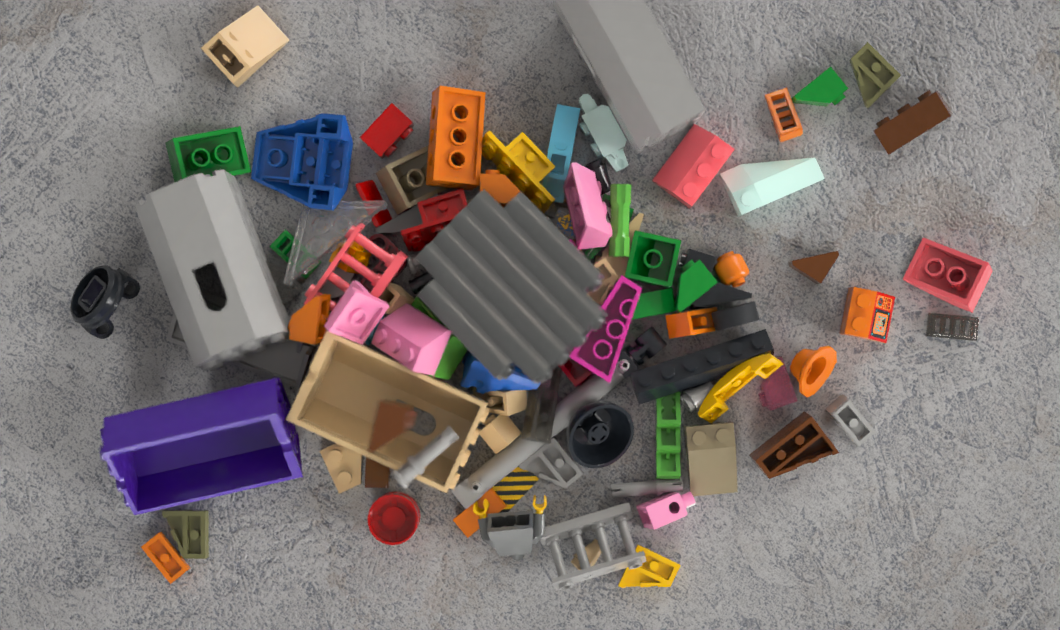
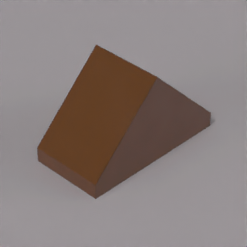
M834 251L788 262L789 267L816 284H821L837 260L839 252Z

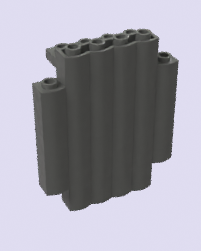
M483 189L416 256L420 264L434 277L417 296L498 380L510 377L515 371L514 367L517 365L533 383H544L553 374L551 370L557 365L561 366L570 357L569 353L575 347H581L588 339L586 336L593 329L594 331L598 330L605 323L606 320L604 318L608 315L588 295L590 291L595 292L602 285L603 282L601 280L605 276L522 192L518 193L503 208L489 192Z

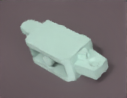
M582 94L578 103L584 114L581 116L582 122L579 123L585 136L590 135L593 141L590 146L596 157L601 156L603 160L606 159L615 172L621 171L629 165L623 151L627 141L609 106L600 105L598 107L589 94Z

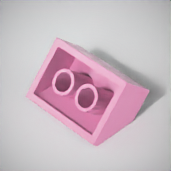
M571 163L563 189L578 250L606 247L609 237L612 236V227L606 220L607 207L606 203L602 202L601 183L597 181L595 172L578 163Z
M406 303L379 322L371 343L411 371L434 375L451 331Z

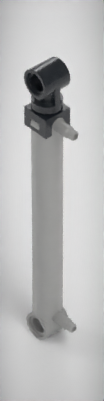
M651 326L634 340L637 344L635 347L632 348L629 345L625 348L629 355L624 350L620 352L610 383L594 373L524 430L507 447L495 454L455 486L451 492L463 507L467 509L489 489L566 428L572 416L581 407L599 401L624 379L628 378L630 373L639 369L634 362L641 366L644 364L642 358L647 356L650 359L661 351L667 343L655 328Z

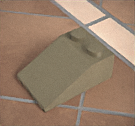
M428 146L384 166L375 173L397 215L417 206V202L429 199L436 194L450 189L426 185ZM451 158L452 163L457 166L455 160Z
M729 421L683 426L689 488L692 495L703 496L738 492L734 423Z

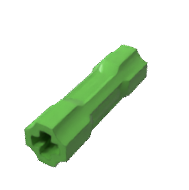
M629 184L610 185V224L612 236L609 237V257H629V212L631 203V185Z

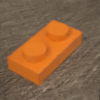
M162 531L141 546L170 584L190 569V566Z

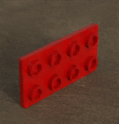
M463 188L417 202L423 224L401 230V235L408 251H421L468 205Z

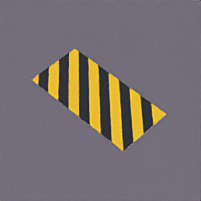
M518 466L493 486L494 491L507 505L499 513L509 512L539 478Z

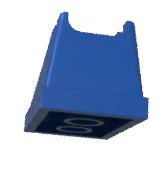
M469 350L466 351L462 360L464 368L460 385L467 389L470 386H475L477 388L476 392L481 394L490 391L537 389L541 383H533L517 365L514 367V373L507 379H495Z

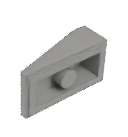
M840 395L825 409L857 447L876 432L845 395Z

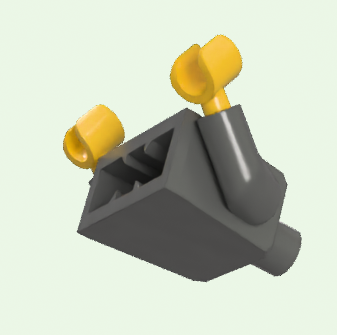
M536 495L533 496V507L536 509V513H533V510L490 513L487 517L488 500L484 499L483 501L484 509L479 508L478 502H475L473 511L480 518L478 519L481 538L489 546L495 548L500 556L511 555V558L517 561L523 559L525 554L532 553V545L538 544L545 533V514H543V510L547 506L545 495L542 504H537Z

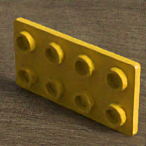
M490 130L487 131L482 141V155L487 160L491 159L497 166L496 169L500 170V174H505L544 214L555 201V198L540 184V181L556 166L523 132L505 147Z

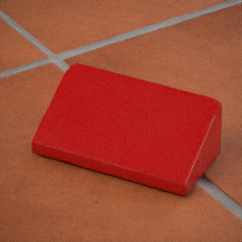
M373 180L355 184L376 228L392 220Z

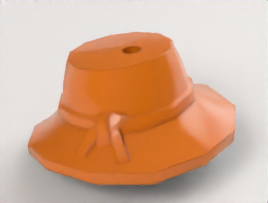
M824 346L817 350L803 349L793 358L790 372L799 382V392L803 396L808 398L814 395L832 373L837 362V352L832 347Z

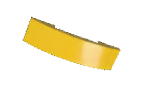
M764 354L739 364L725 374L710 390L698 411L699 417L710 423L714 422L729 409L725 403L726 400L757 375L766 379L781 367L783 363L771 354Z

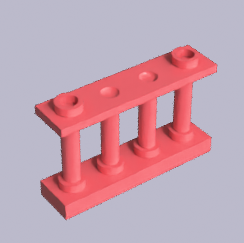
M360 223L357 227L352 225L345 235V238L348 240L316 286L312 284L306 291L305 296L307 299L304 304H307L315 296L323 295L320 291L327 281H330L344 292L348 289L350 284L334 273V270L341 261L371 281V285L374 288L370 294L380 298L409 256L402 251L397 253V255L393 253L390 255L361 234L365 227L364 224ZM354 241L385 262L384 265L388 268L383 275L380 273L376 274L347 253ZM331 299L329 310L332 312L337 303Z

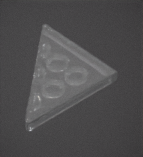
M340 201L334 211L312 209L302 204L283 284L286 287L292 286L294 280L303 273H308L320 263L319 260L329 252L332 253L346 242L345 235L352 225L355 227L360 223L367 225L372 221L371 218L380 210H385L388 204L385 201Z

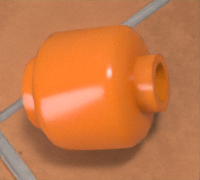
M730 251L716 259L717 263L714 266V270L722 284L732 285L733 288H736L746 282L744 278L748 276L749 269L741 254H734L733 251Z

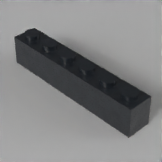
M766 329L632 372L630 373L631 385L640 405L720 379L730 370L751 358L764 354L774 356V348Z

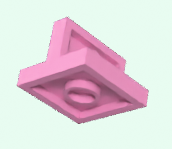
M353 280L328 316V321L324 327L329 332L363 345L389 308V305L384 300L372 296L361 283Z

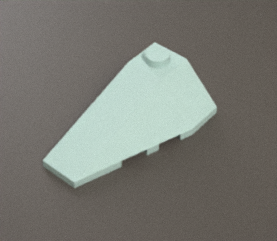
M815 157L741 164L719 174L738 217L825 179Z

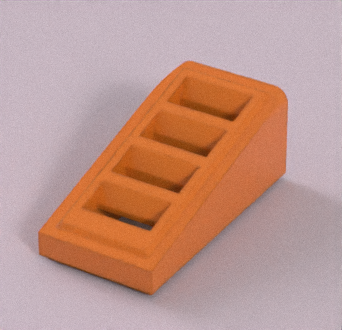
M787 87L765 94V100L780 142L801 136L803 128ZM782 98H785L786 100L784 102L773 105V101ZM788 107L789 109L780 113H776L777 110ZM791 116L792 119L780 123L779 120ZM793 125H794V127H792V128L783 130L784 128H787V127H790V126H793Z

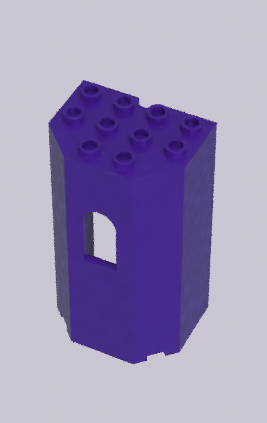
M281 378L103 417V428L100 429L103 446H100V455L103 461H107L109 474L115 477L117 489L119 492L122 491L125 505L131 508L134 515L303 477L299 435L296 432L295 424L286 420L292 406Z

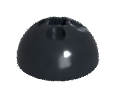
M596 401L581 407L572 416L567 427L566 442L571 456L578 464L587 468H602L616 462L625 454L632 442L634 435L633 420L625 409L615 403Z

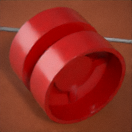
M387 492L373 503L368 512L367 522L369 530L381 543L387 545L402 544L409 540L417 530L421 519L420 508L415 499L405 492Z

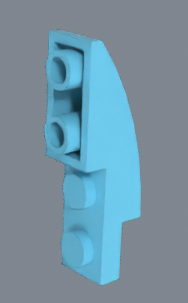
M557 104L547 153V158L556 167L543 179L542 186L555 198V202L563 203L565 196L563 185L570 168L581 108Z

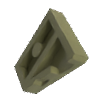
M868 42L849 60L867 109L901 76Z

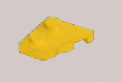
M637 544L635 547L636 553L644 551L646 562L636 569L625 568L618 586L621 588L635 586L671 587L681 565Z

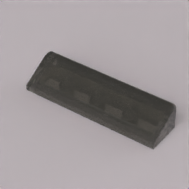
M558 365L551 370L553 374L547 381L540 383L537 389L529 390L521 437L524 440L551 443L562 371Z

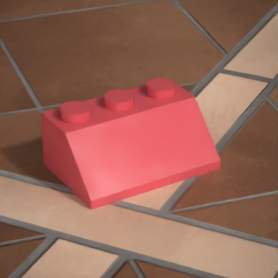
M694 124L652 181L690 209L735 149L715 134Z

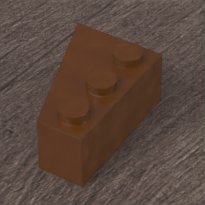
M928 90L917 97L919 102L911 107L908 103L897 110L898 116L891 120L887 116L876 123L878 128L874 130V133L888 155L952 116V112L938 90L933 94Z
M804 411L749 454V456L761 472L771 479L798 469L797 467L807 463L819 461L818 459L838 454L839 451L814 418Z

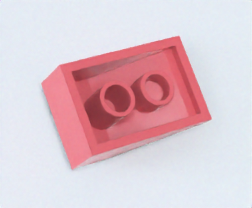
M923 237L903 280L951 305L973 313L993 270L986 261Z

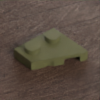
M162 510V516L167 519L172 529L170 533L178 543V549L182 558H209V510Z

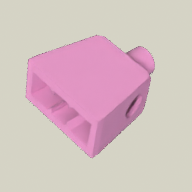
M690 491L682 495L678 492H670L638 504L636 508L644 528L655 530L687 516L686 508L695 505V499Z

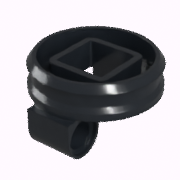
M107 265L93 268L81 279L73 293L70 305L73 320L76 323H80L89 334L99 339L108 338L114 330V325L109 318L116 311L122 297L132 299L140 292L139 282L120 268L114 270Z

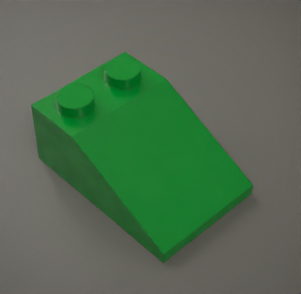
M241 126L176 137L165 143L174 182L201 173L213 176V172L217 170H225L233 176L251 173Z

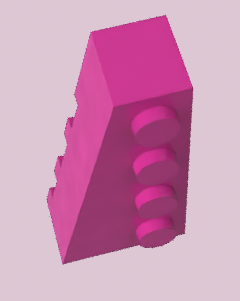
M622 275L602 305V308L608 314L604 318L606 320L605 323L598 330L594 331L593 329L586 336L588 338L581 347H575L570 355L571 359L609 383L611 382L642 290L641 287Z

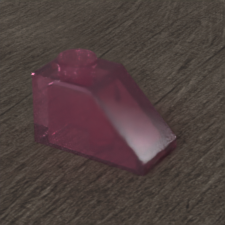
M777 356L776 358L783 365L766 379H763L760 386L761 393L758 394L762 407L766 406L767 410L770 411L797 402L782 356Z

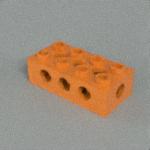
M439 86L432 92L426 185L454 189L463 188V190L470 191L480 186L486 92ZM454 112L459 114L460 119L455 116ZM453 135H455L458 138L459 142H456L454 140ZM451 158L456 160L457 166L452 163Z

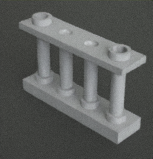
M628 502L545 527V533L540 541L542 545L547 544V546H550L558 577L551 579L555 589L567 590L572 588L575 583L627 567L629 569H636L646 562L644 551L636 553L628 528V519L632 518ZM614 523L618 525L627 556L613 560L604 531L607 525ZM591 530L596 534L604 563L590 567L581 537L584 532ZM568 537L573 540L581 570L569 574L567 573L559 546L560 540Z

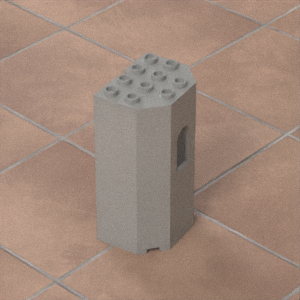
M553 0L554 9L635 154L643 152L645 150L644 146L647 145L648 148H652L697 123L706 110L644 0Z
M225 170L214 171L213 176L204 175L203 173L195 174L149 193L145 196V203L141 201L135 205L194 367L215 371L224 367L223 363L232 360V363L245 359V353L254 351V354L267 350V345L276 342V345L289 341L290 332L288 324L290 319L235 176ZM212 262L216 265L227 295L226 306L217 312L210 311L206 307L192 271Z

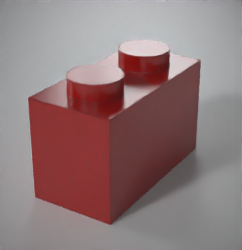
M391 103L359 138L381 159L385 156L389 158L397 150L396 144L401 139L405 141L413 133L412 127L414 123Z

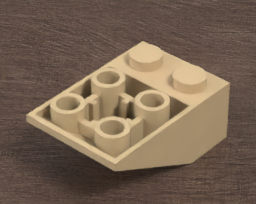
M257 5L218 32L201 49L238 88L290 40Z

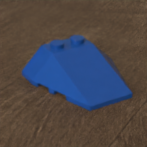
M319 114L310 119H301L292 124L280 125L257 132L251 179L309 208L334 211L348 189L353 141L346 116Z

